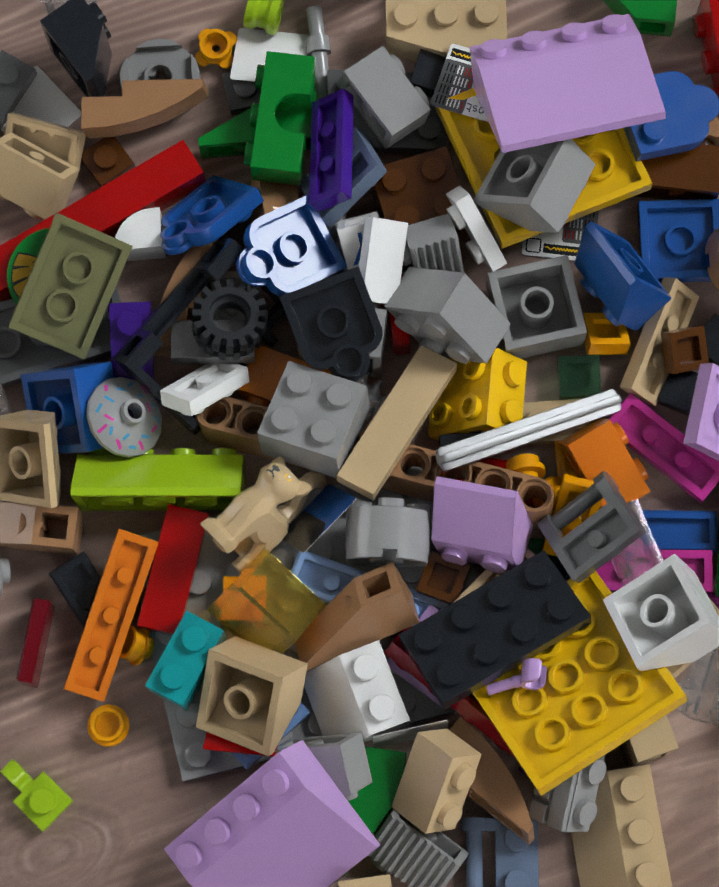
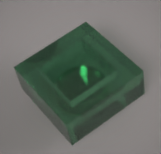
M599 355L558 356L559 400L580 399L601 392Z

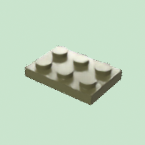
M55 213L7 327L85 360L133 246L59 213Z

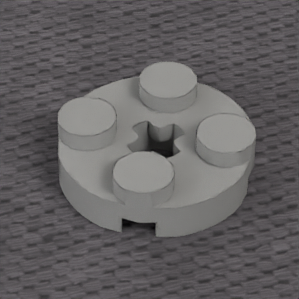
M153 39L143 42L136 47L137 51L131 54L129 59H125L120 71L121 87L122 80H150L156 78L158 71H164L165 76L171 78V80L201 79L199 67L193 55H190L179 43L169 39Z

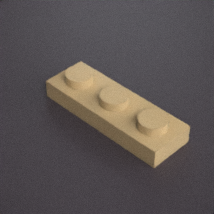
M663 278L661 284L672 299L645 323L620 384L621 389L628 394L632 393L646 405L656 406L669 374L666 373L661 333L688 327L700 297L677 278Z

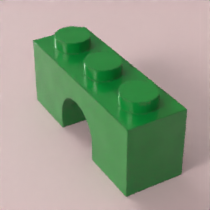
M267 51L265 65L258 64L255 89H261L260 102L252 103L250 113V127L256 128L254 142L247 141L244 165L251 168L252 180L301 186L306 151L305 133L289 132L280 127L277 121L281 114L288 109L312 108L316 78L315 56Z

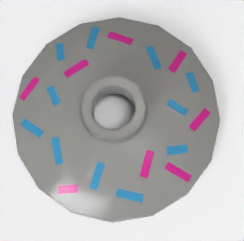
M117 377L105 380L92 391L87 401L86 417L91 433L103 448L114 455L130 458L143 455L155 446L161 434L162 416L157 401L143 386L135 380ZM128 408L132 411L134 418L129 415Z

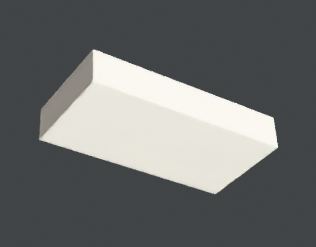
M365 217L359 270L371 301L374 303L387 304L400 285L408 223Z

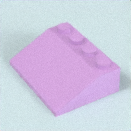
M612 14L601 20L586 23H569L562 28L543 32L530 31L523 36L505 40L491 39L483 44L470 47L474 90L502 153L666 119V111L641 34L629 14Z
M301 740L273 756L167 845L164 850L192 887H329L377 849L380 844L305 742Z

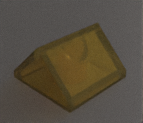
M264 547L207 610L235 636L283 654L297 641L324 609L326 604Z

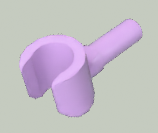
M525 659L522 661L521 675H514L511 678L486 685L489 695L519 687L529 690L542 689L546 683L547 667L542 666L540 659Z

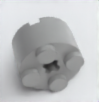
M391 497L379 498L378 506H372L370 501L355 500L346 510L345 562L376 567V564L386 565L391 562L395 564L396 568L427 566L430 547L431 505L406 504V507H404V499Z

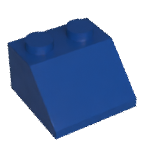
M592 221L585 226L574 263L583 275L580 282L592 296L601 299L605 305L602 308V312L611 323L617 327L622 324L637 331L672 297L628 240Z
M111 361L21 374L26 408L29 410L55 412L58 454L90 452L103 448L90 431L86 417L87 401L95 387L107 379L114 378Z

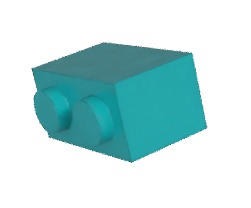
M186 610L145 687L155 695L187 711L204 680L208 651L227 639L225 631Z

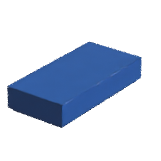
M633 511L646 532L633 542V549L712 550V554L718 552L717 511Z

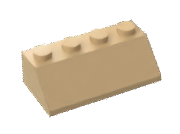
M650 764L606 771L603 780L599 783L595 801L597 814L594 821L590 824L589 831L570 832L580 887H672Z

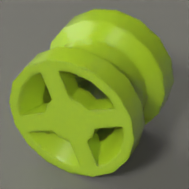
M248 0L244 15V28L254 29L260 27L264 28L267 34L276 35L281 23L285 0Z

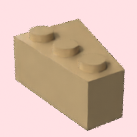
M386 0V51L389 55L394 54L399 58L416 62L420 49L447 57L451 44L470 48L491 39H507L506 0Z

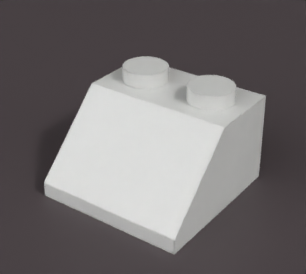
M676 554L671 555L603 599L637 669L640 671L692 663L719 647V616L696 573Z
M379 640L341 654L306 672L304 688L323 736L362 732L365 743L373 740V736L390 733L410 725L409 716Z

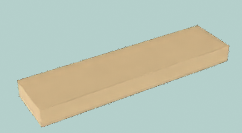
M420 346L336 475L337 482L374 501L457 371V363L424 346Z

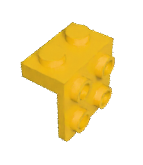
M499 348L495 349L487 364L471 361L464 364L449 358L457 363V371L430 411L428 435L433 439L439 440L440 435L469 433L477 430L486 432L523 419L527 361Z

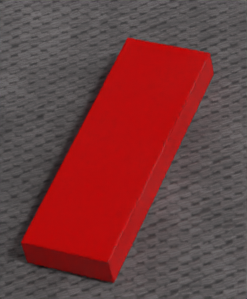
M168 504L137 624L139 628L169 635L174 634L186 612L206 532L200 523L209 518V513Z

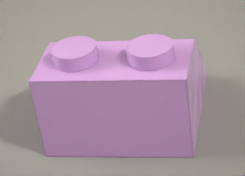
M437 476L434 484L431 540L442 559L458 565H465L466 562L479 564L486 570L495 573H505L506 570L521 564L526 554L533 525L519 492Z

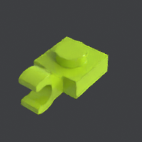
M13 759L0 771L22 792L13 802L42 832H45L74 802L44 771L34 780Z

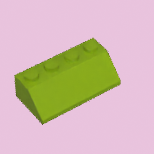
M105 448L90 451L88 454H77L71 484V497L81 511H166L168 504L196 511H224L232 500L245 490L246 462L244 455H236V450L230 448L213 449L212 455H195V450L188 448L172 449L170 455H154V450L150 449L143 455L130 458L114 455Z

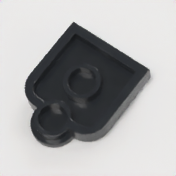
M359 267L279 296L302 358L308 366L316 370L330 369L332 375L354 382L365 376L370 366L369 354L375 351L381 342L382 327Z

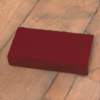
M35 598L32 601L16 677L17 681L24 686L38 688L55 609V606L49 600Z

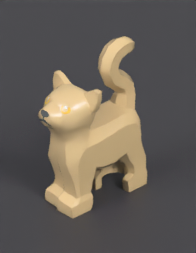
M279 456L272 463L261 468L256 484L239 493L217 518H207L200 524L214 538L212 541L219 550L227 554L234 550L239 555L231 564L242 576H248L286 536L289 523L303 509L310 491L314 488L322 490L326 487V477L322 473L312 471L298 479L286 467L285 459Z

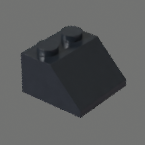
M69 0L41 19V26L51 52L86 97H104L112 56L108 39L112 36L105 25L107 19L94 1L88 5L85 0Z

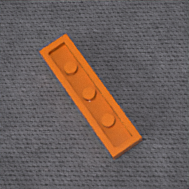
M118 528L63 687L65 690L102 702L105 701L159 543L158 541Z

